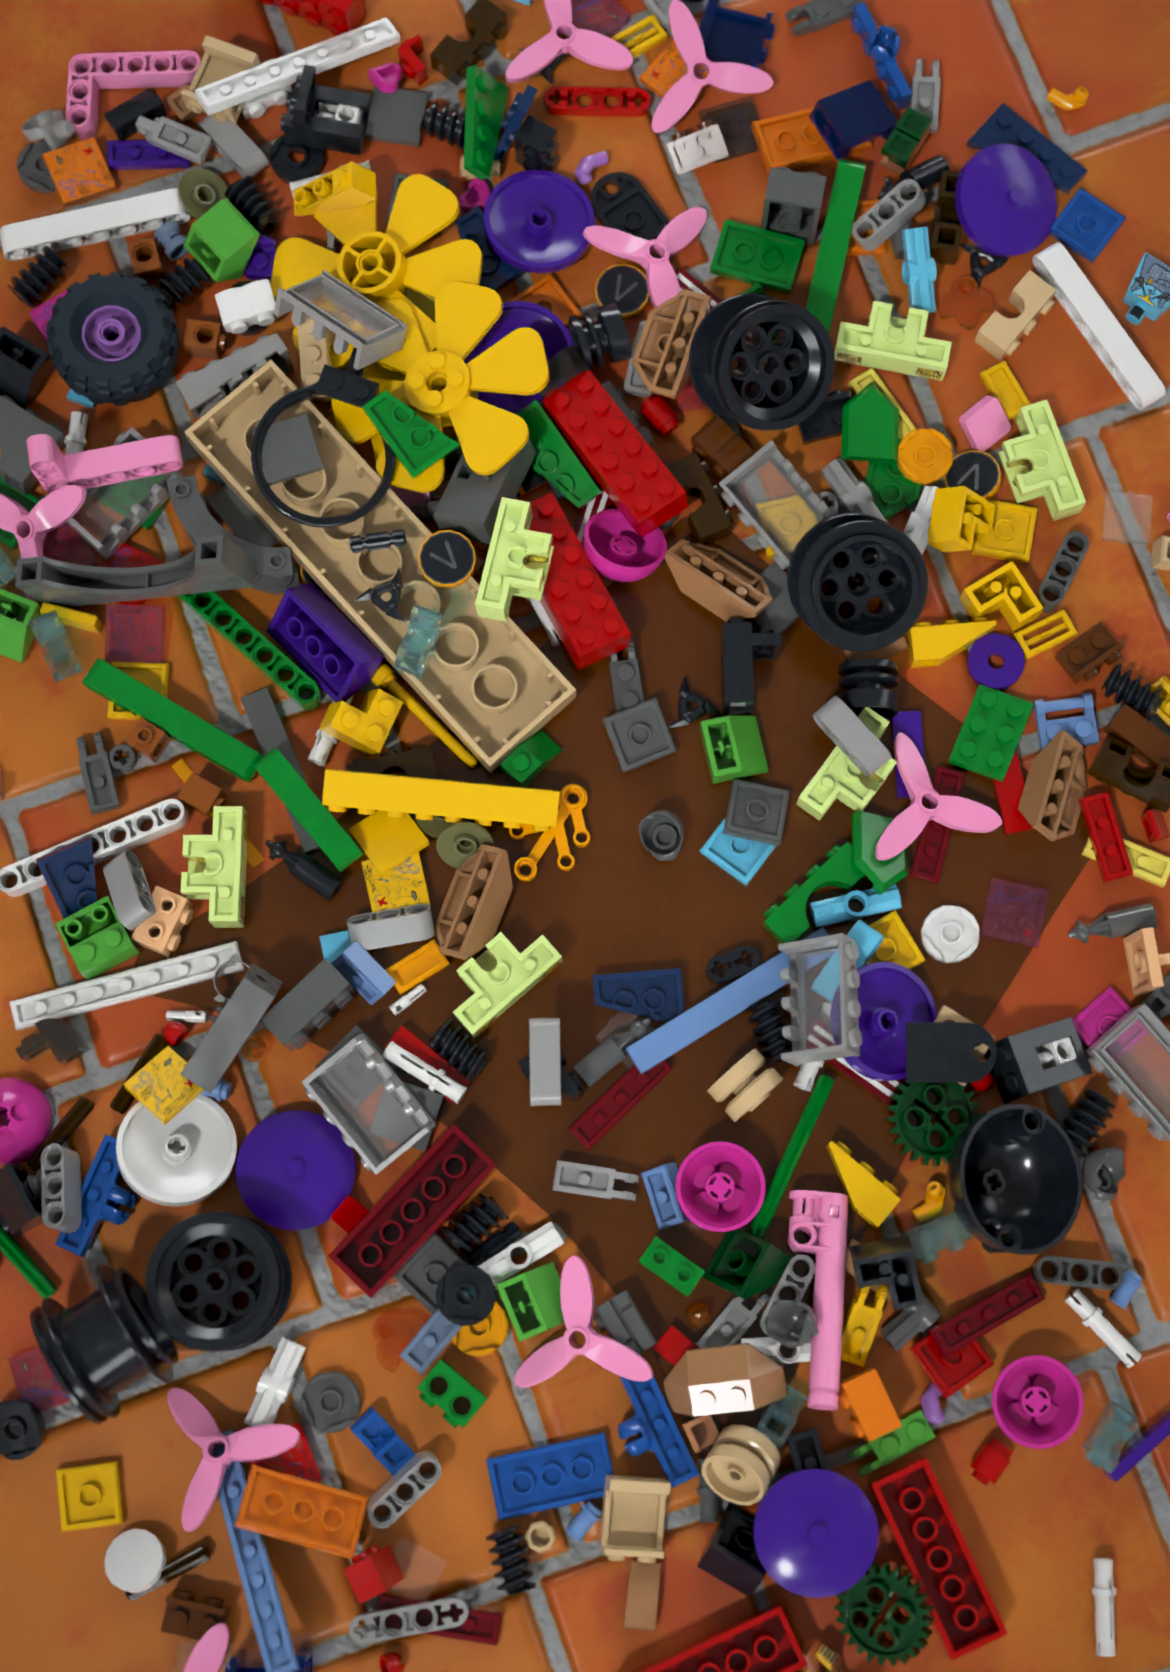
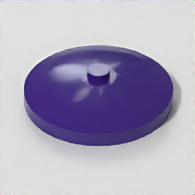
M995 144L975 153L962 167L955 187L956 211L964 231L979 248L989 254L999 257H1016L1032 251L1047 238L1054 224L1057 200L1052 179L1045 166L1035 155L1017 145Z
M526 170L505 178L492 190L485 205L483 224L485 235L491 248L503 261L523 271L551 273L571 266L584 255L590 243L584 238L583 231L589 226H594L595 220L593 208L588 197L576 183L555 172Z
M526 301L503 303V311L497 322L464 360L465 364L469 363L518 328L528 327L540 334L544 343L550 371V379L542 391L534 395L478 391V398L481 401L516 415L536 399L540 400L543 404L542 399L571 381L575 369L574 344L566 326L550 310Z
M877 962L862 966L857 969L860 978L857 992L858 1001L861 1006V1014L858 1017L859 1030L862 1035L860 1056L843 1058L855 1071L872 1080L895 1081L906 1078L905 1022H934L938 1014L934 999L923 981L906 967L891 962ZM840 985L835 993L831 1008V1028L836 1045L842 1044Z
M301 1110L277 1113L256 1125L242 1143L236 1162L238 1190L250 1211L268 1225L291 1231L314 1228L330 1220L329 1217L351 1194L355 1180L354 1154L352 1148L342 1139L343 1133L339 1128L329 1123L321 1115Z
M802 1469L779 1479L761 1499L754 1518V1545L764 1569L780 1586L804 1597H830L854 1586L868 1571L875 1557L878 1545L877 1519L868 1498L851 1480L826 1469Z

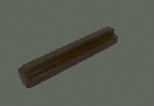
M160 1034L153 1036L125 1082L169 1045L165 1037ZM124 1083L110 1104V1107L120 1114L126 1112L135 1098L125 1089Z
M80 1097L27 1160V1165L35 1172L40 1170L43 1150L52 1143L62 1146L91 1112L94 1104L86 1097Z
M199 1544L166 1562L157 1583L148 1590L138 1593L124 1591L127 1598L135 1601L210 1559L208 1548L204 1544Z

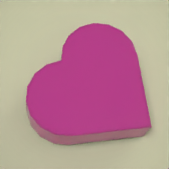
M388 63L368 70V78L381 92L393 93L397 91L398 83L402 80V69L398 64Z
M477 178L469 183L468 191L464 192L460 197V206L465 213L476 206H479L482 211L485 210V205L490 195L487 182Z

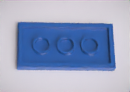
M605 1432L486 1459L499 1521L604 1497L605 1475H614Z

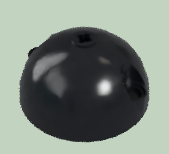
M1009 1104L997 1107L981 1114L972 1121L957 1138L951 1150L946 1175L949 1199L960 1222L969 1233L981 1242L983 1248L988 1253L1005 1252L1018 1255L1042 1253L1058 1244L1072 1228L1078 1215L1082 1197L1080 1163L1067 1133L1047 1113L1025 1104Z

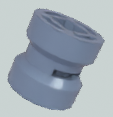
M175 221L164 223L154 233L155 241L159 246L165 248L164 252L170 260L181 259L188 253L183 246L187 236L181 234V229Z

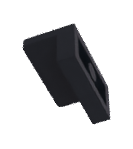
M151 89L141 92L104 114L106 121L119 141L126 140L138 133L135 124L139 116L155 121L156 117L161 119L162 116H167L162 101L157 94L154 95Z

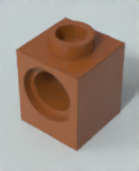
M154 237L138 238L134 242L127 244L135 277H139L148 283L155 282L159 278L166 279L159 249ZM151 256L147 262H140L143 257Z
M188 319L183 340L186 354L188 356L220 359L221 352L226 350L228 336L224 333L221 323ZM204 337H213L210 342L201 343Z
M143 718L139 719L125 740L132 750L153 763L157 762L171 741L163 730Z
M194 773L190 774L177 796L181 803L209 819L213 817L214 806H224L226 803V799H224L226 794L221 788Z

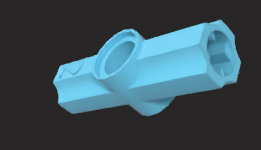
M928 227L902 230L905 257L902 263V278L905 285L908 286L910 308L926 310L929 313L936 312L933 282L936 279V264L933 257H930Z
M896 883L881 895L872 888L864 891H852L846 895L810 903L811 916L815 928L849 920L858 921L863 917L902 908ZM852 899L859 900L863 905V910L861 912L851 911L848 901Z

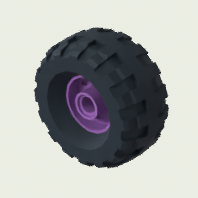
M111 272L110 275L101 276L100 273L89 275L88 280L80 284L75 282L68 287L66 295L58 298L52 307L53 313L51 319L47 322L46 329L47 346L51 360L60 377L69 388L78 395L81 394L88 398L91 402L101 405L103 403H113L114 406L127 405L129 401L136 399L140 402L150 397V393L154 389L161 388L168 381V375L171 370L175 369L180 342L174 314L162 294L158 290L153 289L147 281L139 277L131 278L122 272Z

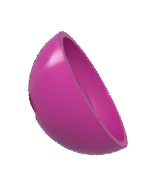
M608 509L598 512L588 520L585 526L583 538L585 552L594 568L608 579L618 582H634L643 579L660 566L666 555L667 542L659 527L641 538L619 509Z
M1 1078L0 1112L6 1111V1109L7 1112L0 1114V1165H7L9 1163L20 1164L27 1161L51 1133L53 1123L52 1110L47 1097L31 1082L19 1078Z
M729 1142L704 1144L693 1150L679 1168L676 1178L677 1199L685 1215L699 1227L714 1232L733 1231L749 1223L760 1210L765 1196L764 1174L754 1156L741 1146Z
M1039 1355L1020 1358L1010 1363L1000 1373L994 1384L992 1409L995 1419L1002 1431L1010 1439L1022 1446L1033 1449H1046L1057 1446L1074 1433L1082 1418L1084 1401L1080 1384L1070 1369L1053 1358Z

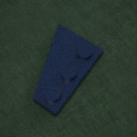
M527 85L524 93L518 91L501 124V128L505 129L496 147L494 160H500V164L538 91L530 85Z
M476 206L455 220L460 239L472 240L479 246L483 254L480 286L488 287L498 292L525 274L526 271L509 265L494 252L485 235L484 213L479 206Z
M91 835L36 859L63 919L98 901Z
M680 968L592 975L595 1005L664 1022H669L684 1013Z

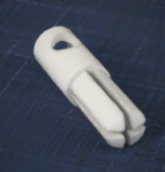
M419 984L390 1005L389 1008L395 1016L410 1006L412 1002L426 993L425 986Z
M168 1010L166 1020L207 1023L208 1012Z

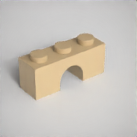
M1029 270L1012 290L1008 301L1018 309L1020 316L1006 318L995 310L978 330L974 342L1000 362L1006 354L1012 356L1021 344L1018 340L1022 335H1030L1038 324L1036 321L1041 313L1045 316L1055 304L1052 299L1056 289Z
M308 315L306 316V322L297 326L302 387L313 385L319 381L324 364L332 367L330 346L335 341V333L329 329L325 338L320 340L314 339L312 331L315 320ZM312 394L313 399L309 400L312 403L329 402L331 397Z

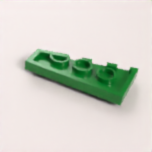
M473 65L466 70L464 169L480 180L490 177L509 88L478 66Z
M534 400L517 414L523 418L529 428V438L536 451L531 466L537 473L543 475L552 483V486L578 508H583L603 492V489L540 400Z

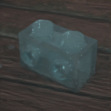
M955 1212L901 1233L902 1236L909 1235L915 1261L921 1259L923 1264L940 1258L938 1252L949 1248L952 1253L967 1247L966 1240L973 1238L971 1233L960 1222Z

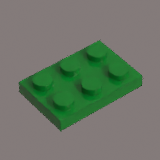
M725 219L710 267V273L752 285L759 282L763 288L790 295L805 240Z
M979 684L948 763L1003 783L1034 703Z

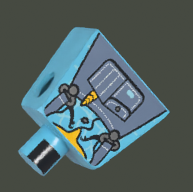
M1146 252L1123 298V302L1130 306L1125 315L1130 323L1139 325L1145 316L1152 321H1157L1170 308V267Z

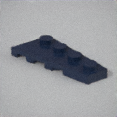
M1004 103L974 133L966 145L974 150L976 148L982 150L991 145L1003 143L1022 147L1035 155L1045 166L1052 179L1054 188L1066 194H1069L1087 173L1083 166Z

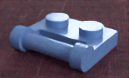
M1091 692L1083 693L1081 697L1046 702L1043 699L1033 700V712L1040 751L1062 730L1083 746L1096 745L1100 742ZM1082 708L1083 716L1046 721L1045 713Z

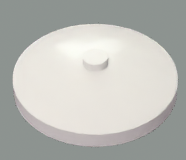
M201 1094L166 1125L138 1102L123 1119L116 1140V1158L124 1180L141 1197L164 1206H187L203 1201L213 1195L230 1176L237 1152L236 1133L230 1118L216 1102Z

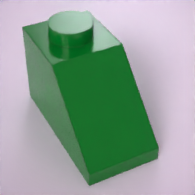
M540 731L521 743L500 764L501 770L516 786L527 787L562 752V749L543 731Z

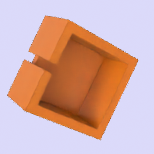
M875 1368L864 1369L840 1381L839 1403L842 1408L849 1409L853 1418L849 1419L848 1422L856 1437H862L863 1440L870 1442L902 1426Z

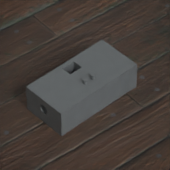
M528 438V442L523 449L499 471L491 475L484 476L473 472L462 453L433 514L441 531L452 530L461 533L470 541L490 544L501 498H516L536 455L530 438Z
M253 963L225 1006L221 1007L218 1005L215 1009L220 1012L218 1017L212 1014L209 1018L214 1023L188 1060L180 1075L211 1094L275 998L283 982Z

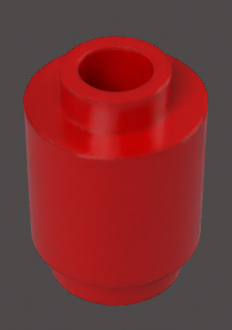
M653 394L641 404L643 409L640 414L657 434L661 433L664 437H667L680 426L679 415L662 395L656 397Z
M992 1438L989 1443L986 1442L970 1464V1467L974 1470L971 1475L985 1486H987L989 1481L995 1485L1011 1462L1009 1458L1013 1452L1001 1442Z

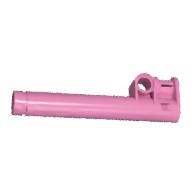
M793 1190L789 1192V1198L793 1200V1214L789 1217L788 1247L796 1254L816 1256L813 1312L817 1316L819 1333L811 1339L808 1407L818 1410H837L839 1407L838 1393L840 1387L849 1197L841 1193ZM797 1232L806 1233L809 1237V1242L806 1244L798 1243L794 1238V1234Z

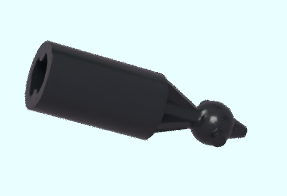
M936 155L902 172L899 181L895 185H892L891 181L886 182V185L878 195V199L881 200L903 180L911 179L916 181L921 190L938 183L942 171H949L948 163L942 156ZM911 192L908 195H914L916 192Z
M284 839L281 842L270 840L265 842L269 848V858L271 860L282 858L293 877L326 900L331 901L340 891L344 880L308 854L287 851V841Z

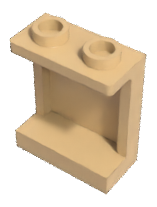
M206 35L202 43L205 54L189 89H183L181 92L186 107L195 113L205 112L195 98V89L261 65L257 53ZM245 102L211 114V116L219 122L225 123L229 121L236 124Z
M605 1475L599 1550L604 1555H607L608 1560L625 1561L626 1556L638 1557L637 1561L655 1563L656 1558L664 1559L665 1552L662 1549L665 1504L666 1496H670L671 1486L668 1480L665 1478Z

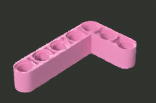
M190 50L77 54L69 63L66 120L72 122L75 127L74 133L78 138L84 140L92 138L98 128L100 89L182 87L186 83L190 86L200 66L201 59L196 52Z
M37 434L30 436L26 440L30 469L44 490L49 494L67 485H81L85 489L170 473L178 471L183 467L179 438L174 435H164L63 455L50 435Z

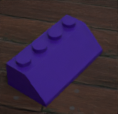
M312 583L287 588L267 629V632L335 702H346L374 677L384 658Z

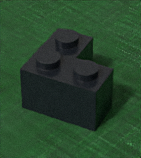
M909 1235L849 1246L858 1289L887 1283L893 1310L924 1305Z

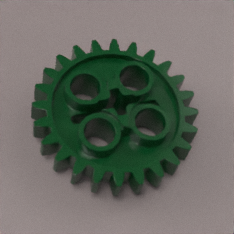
M906 1083L907 1087L897 1084L896 1088L900 1094H890L889 1096L895 1104L885 1107L886 1110L892 1112V1116L885 1118V1122L893 1123V1127L887 1131V1134L896 1133L897 1135L892 1144L902 1143L903 1147L900 1154H906L910 1151V1161L912 1162L916 1161L920 1156L921 1165L923 1166L928 1165L930 1158L933 1167L940 1166L941 1158L945 1165H948L950 1153L957 1138L974 1119L981 1115L974 1113L973 1110L980 1103L970 1101L975 1092L965 1093L963 1090L966 1085L962 1086L955 1083ZM929 1089L937 1093L938 1098L934 1105L930 1104L926 1098V1093ZM914 1099H917L924 1109L915 1105ZM951 1109H954L959 1114V1122L956 1125H953L948 1118V1113ZM910 1111H914L918 1115L919 1120L915 1127L911 1126L907 1121V1115ZM936 1112L935 1120L937 1123L931 1124L930 1120L932 1117L929 1113ZM943 1127L949 1129L953 1133V1136L950 1137ZM932 1131L937 1132L940 1136V1143L937 1147L931 1145L929 1141V1135Z
M877 1562L872 1563L865 1575L854 1586L836 1595L841 1602L834 1606V1609L842 1612L835 1619L836 1622L845 1624L840 1634H849L851 1637L847 1645L850 1646L856 1643L858 1645L857 1655L866 1651L868 1662L877 1656L880 1666L887 1659L891 1666H895L899 1659L905 1664L911 1659L910 1656L915 1658L920 1653V1649H923L928 1644L925 1638L928 1639L933 1634V1631L928 1626L935 1622L934 1618L927 1616L934 1607L924 1604V1600L929 1596V1593L920 1594L918 1591L922 1582L912 1584L910 1581L913 1573L910 1572L904 1577L901 1575V1566L899 1565L894 1571H891L889 1562H886L881 1569ZM875 1586L883 1591L884 1597L876 1593ZM894 1593H898V1599L886 1613L885 1620L879 1624L874 1635H872L870 1630L883 1614V1608L890 1603ZM900 1606L906 1608L909 1612V1617L901 1613ZM860 1610L867 1614L869 1621L861 1617ZM884 1630L893 1635L894 1641L886 1637Z

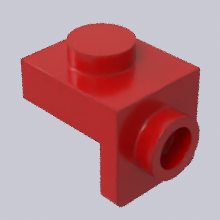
M418 34L413 38L406 39L397 51L402 72L409 80L413 78L420 86L428 78L426 66L417 57L424 51L423 40Z

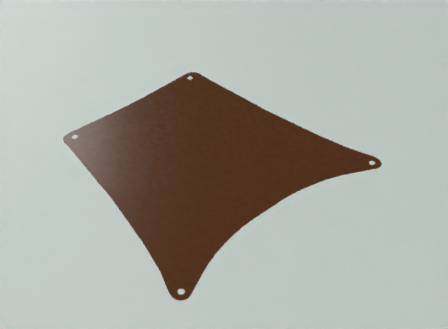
M689 516L677 521L664 535L667 542V550L681 539L688 540L690 543H696L687 524ZM730 532V536L716 541V548H719L758 575L769 567L763 559L732 532ZM665 558L652 574L634 582L614 581L606 589L633 638L635 659L638 658L643 700L647 701L654 697L657 699L666 725L669 727L680 717L678 715V699L680 698L678 693L686 675L687 684L690 689L689 692L696 693L706 699V701L709 700L722 715L720 636L722 623L728 622L680 591ZM800 617L781 634V648L778 659L753 660L754 704L752 705L751 715H734L756 716L769 770L767 773L739 779L790 791L781 844L779 847L776 846L747 886L700 853L701 848L726 817L732 780L712 784L699 730L701 721L721 716L706 713L701 718L690 722L689 725L668 728L677 751L623 773L602 721V718L616 713L609 662H611L610 656L578 670L557 633L556 636L560 645L552 646L549 640L539 650L576 689V698L535 733L543 731L562 749V752L527 787L559 790L561 792L562 788L569 784L582 786L588 797L587 804L582 809L585 828L590 833V843L583 848L574 844L573 834L575 828L570 813L564 822V828L570 854L573 855L575 860L573 869L570 871L559 869L557 864L559 854L554 837L537 863L536 877L531 881L523 882L515 876V862L529 855L544 831L528 834L522 840L516 841L510 837L509 828L503 827V822L492 821L491 826H482L491 834L495 847L507 851L513 885L495 936L502 932L521 954L541 935H544L562 956L563 962L475 1038L470 1035L468 1043L471 1044L478 1040L477 1051L480 1052L487 1048L489 1050L486 1059L488 1060L492 1057L493 1059L483 1072L468 1084L467 1090L458 1104L455 1102L452 1104L447 1099H443L437 1119L448 1128L455 1124L498 1166L497 1170L552 1217L587 1256L616 1295L627 1290L656 1342L673 1325L690 1341L696 1344L733 1298L736 1299L737 1295L701 1277L690 1295L686 1297L638 1263L656 1236L705 1271L726 1233L706 1230L691 1220L659 1230L641 1175L642 1172L674 1162L679 1171L685 1158L698 1147L711 1142H729L741 1146L757 1160L764 1174L766 1194L819 1076L824 1074L833 1078L834 1084L762 1239L792 1258L800 1254L791 1251L787 1244L789 1217L793 1214V1200L789 1198V1192L793 1190H810L846 1195L826 1147L830 1141H833L835 1144L840 1141L852 1151L850 1157L857 1163L861 1161L867 1163L875 1171L873 1176L881 1183L884 1180L890 1184L892 1183L907 1153L900 1154L903 1147L902 1143L892 1144L897 1137L896 1133L887 1134V1131L893 1127V1123L885 1122V1118L892 1116V1112L885 1109L888 1105L826 1061H824L822 1068L819 1067L812 1090L809 1092L793 1085L801 1064L795 1066L782 1060L766 1066V1062L772 1056H763L765 1058L764 1065L754 1075L758 1077L765 1070L774 1068L783 1080L752 1112L748 1111L738 1121L734 1122L725 1112L726 1106L736 1097L734 1093L723 1102H716L707 1090L751 1050L756 1048L761 1054L767 1047V1045L757 1044V1040L763 1034H753V1029L758 1023L751 1024L748 1021L754 1012L747 1013L745 1011L667 1058L666 1061L673 1069L589 1151L567 1130L634 1063L627 1054L626 1058L591 1087L573 1066L609 1036L629 1032L630 1025L634 1021L645 1019L651 1021L645 1036L668 1023L595 1005L592 975L680 968L684 1012L739 979L737 978L724 984H714L709 981L706 976V967L712 958L742 946H750L756 949L759 954V967L781 953L778 950V944L780 943L762 926L766 920L763 915L775 903L780 906L785 902L787 898L784 895L793 885L797 883L801 886L807 881L806 873L816 864L821 867L828 860L826 854L835 845L839 844L842 847L847 841L852 845L851 815L855 812L836 798L819 821L796 805L799 796L837 746L817 725L812 715L833 696L838 697L839 693L846 691V689L838 686V679L841 677L838 674V666L840 663L848 660L843 649L823 640ZM749 618L744 619L745 622H752ZM752 622V633H757L760 629ZM626 648L617 652L618 661L628 660ZM896 675L899 679V684L897 687L889 690L899 694V712L921 711L924 764L931 783L933 782L937 766L964 772L965 777L960 797L986 805L1000 816L992 779L948 763L963 723L927 698L900 675ZM688 703L687 705L689 711H695L698 708L695 703ZM890 718L886 719L890 723L879 740L888 749L891 758L894 759ZM449 729L448 731L471 753V751ZM439 738L429 745L433 751L439 779L516 786L502 772L501 765L490 773L477 759V766L470 768ZM1020 766L1025 784L1029 771ZM894 769L863 812L895 819L910 806V798L896 799ZM396 772V773L393 774V775L406 776V775H404L403 773H399V772ZM574 794L568 797V801L572 804L577 803L579 800L578 796ZM922 801L923 806L926 808L927 802ZM351 808L336 820L363 853L361 857L341 873L321 849L308 853L310 857L344 880L340 891L331 901L326 900L293 877L282 860L246 886L244 928H215L209 922V911L192 919L188 925L183 926L179 934L181 936L180 944L176 951H171L169 957L144 948L138 955L134 968L237 941L244 963L250 967L254 963L283 982L275 998L263 1014L264 1016L324 960L319 936L348 930L347 919L355 915L372 912L361 861L369 859L349 832L351 827L370 815L358 814V808ZM658 810L673 812L679 817L684 829V840L679 854L673 861H659L652 856L650 851L643 847L639 835V824L646 815ZM1080 811L1074 835L1052 842L1035 828L1030 831L1009 835L1004 834L1003 825L989 833H973L952 829L938 884L909 877L919 836L907 847L908 875L896 883L902 906L896 912L925 958V962L911 969V971L927 986L934 999L937 1013L941 1006L945 1005L981 1027L985 1025L1058 906L1090 860V858L1081 855L1089 836L1082 811ZM408 813L414 820V822L417 824L415 815L412 813ZM513 828L512 833L519 836L523 833V829ZM425 832L423 834L428 839L430 845L419 851L431 903L430 908L435 935L423 941L366 950L384 970L433 939L440 946L435 923L457 868L449 866L440 858L436 849L437 838L431 837ZM581 833L577 835L576 839L578 842L583 843L587 840V836ZM303 847L295 851L296 853L305 854ZM564 857L560 861L564 867L569 866L572 862L568 857ZM523 866L520 872L523 875H529L532 869L529 866ZM865 875L849 891L834 886L824 887L815 891L806 902V917L810 927L797 941L803 940L822 928H815L811 916L810 903L846 895L852 891L872 889L874 884ZM1012 886H1013V892H1012L1011 898L1015 899L1013 902H1012V900L1009 899L1010 893H1011V890H1012V888H1011ZM852 899L848 901L851 911L861 912L863 910V905L859 900ZM943 905L965 908L975 917L979 925L980 933L977 948L968 958L959 963L947 964L935 960L926 952L921 941V928L924 920L933 910ZM893 911L863 917L860 920L870 925ZM849 920L824 926V929L828 935L839 933L847 935L857 921ZM995 922H998L999 928L994 932L993 925ZM1025 928L1029 931H1033V933L1030 934L1031 937H1028V935H1022V933L1026 932ZM484 947L471 957L474 960L477 959L487 948ZM746 952L741 953L742 958L734 962L735 966L745 963L747 967H751V961L754 957L747 956ZM445 955L450 965L420 983L425 986L427 992L396 1016L392 1013L389 1006L403 995L400 996L394 985L373 1005H370L354 988L356 992L352 994L354 997L353 1001L343 1010L340 1008L336 1009L330 1015L332 1020L321 1030L316 1028L309 1035L311 1038L309 1042L331 1051L357 1025L385 1051L383 1048L399 1028L404 1026L431 1048L433 1040L429 1042L430 1038L450 1017L453 1019L450 1028L453 1029L460 1025L459 1036L467 1034L468 1031L455 1017L453 1011L474 994L458 976L456 971L471 957L462 960ZM831 958L805 973L806 1031L814 1019L819 1018L823 1003H830L813 991L812 986ZM715 963V968L711 973L712 975L718 974L719 978H723L724 971L730 969L731 966L728 964L721 967L719 963ZM244 964V971L217 978V986L220 993L228 999L249 970ZM213 979L152 995L217 1011L215 1009L218 1005L221 1007L225 1006V1004L214 1000L218 993L214 988ZM787 984L758 1003L768 1000L781 1001L784 997H790V984ZM782 1004L779 1005L775 1011L786 1013L779 1020L780 1023H790L792 1025L791 1012L783 1009ZM530 1018H560V1051L567 1063L564 1065V1068L568 1074L573 1071L582 1084V1090L579 1091L581 1099L578 1101L561 1098L560 1106L530 1105V1083L518 1064L519 1060L530 1054ZM635 1038L632 1044L642 1038ZM442 1048L435 1052L440 1055ZM451 1055L445 1058L447 1062H449ZM460 1063L454 1066L457 1070ZM400 1067L394 1071L401 1080L425 1088L429 1087V1085ZM469 1071L463 1074L467 1077ZM929 1089L926 1093V1098L930 1104L934 1105L938 1098L937 1093L932 1089ZM914 1099V1104L924 1109L918 1100ZM910 1111L907 1115V1121L911 1126L915 1127L918 1124V1115L914 1111ZM557 1160L616 1169V1172L638 1175V1182L627 1183L623 1180L614 1179L613 1186L615 1191H630L636 1194V1200L630 1201L617 1198L610 1200L553 1191ZM850 1203L848 1206L847 1245L851 1239L859 1243L869 1225L866 1220L851 1208ZM754 1218L740 1229L748 1232ZM797 1232L794 1234V1238L798 1243L806 1244L809 1242V1237L806 1233ZM806 1255L809 1256L815 1264L816 1256ZM803 1260L795 1261L792 1267L794 1274L798 1277L806 1276L809 1270L807 1263ZM815 1272L801 1299L811 1309H813ZM776 1284L744 1299L741 1304L750 1311L761 1295L766 1293L768 1296H771ZM783 1287L779 1292V1299L794 1301L795 1292L790 1287ZM767 1302L757 1313L756 1320L740 1339L770 1337L763 1333L759 1327V1319ZM653 1345L650 1349L660 1364L665 1377H667L674 1366L653 1349ZM780 1345L779 1351L782 1357L789 1358L793 1354L794 1348ZM800 1362L780 1363L784 1368L787 1391ZM785 1398L755 1410L712 1414V1419L719 1434L727 1426L745 1425L757 1429L772 1440ZM682 1414L685 1421L696 1417ZM713 1444L700 1449L699 1455L701 1459L707 1457L713 1448Z

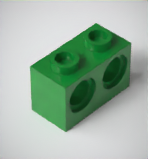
M656 1236L638 1261V1263L686 1297L690 1295L705 1273L703 1269Z
M440 1359L417 1387L422 1392L419 1397L431 1408L435 1405L440 1407L445 1412L442 1417L455 1428L458 1425L464 1428L488 1399L487 1396L443 1359ZM435 1377H443L447 1381L448 1388L444 1394L433 1392L431 1383ZM463 1396L469 1399L471 1408L467 1414H460L455 1410L454 1403L458 1397Z

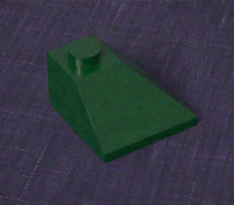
M738 1228L725 1233L702 1277L743 1299H747L777 1284L791 1256L774 1245Z

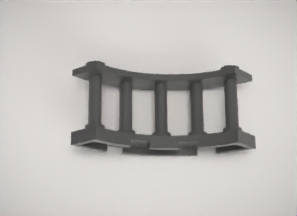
M196 476L167 479L173 507L195 547L196 539L199 537L224 535L257 559L255 587L249 588L263 591L267 594L284 595L287 588L300 585L299 568L297 564L292 565L290 547L260 546L234 536L218 524L209 513L205 500L206 497L204 494L200 495Z

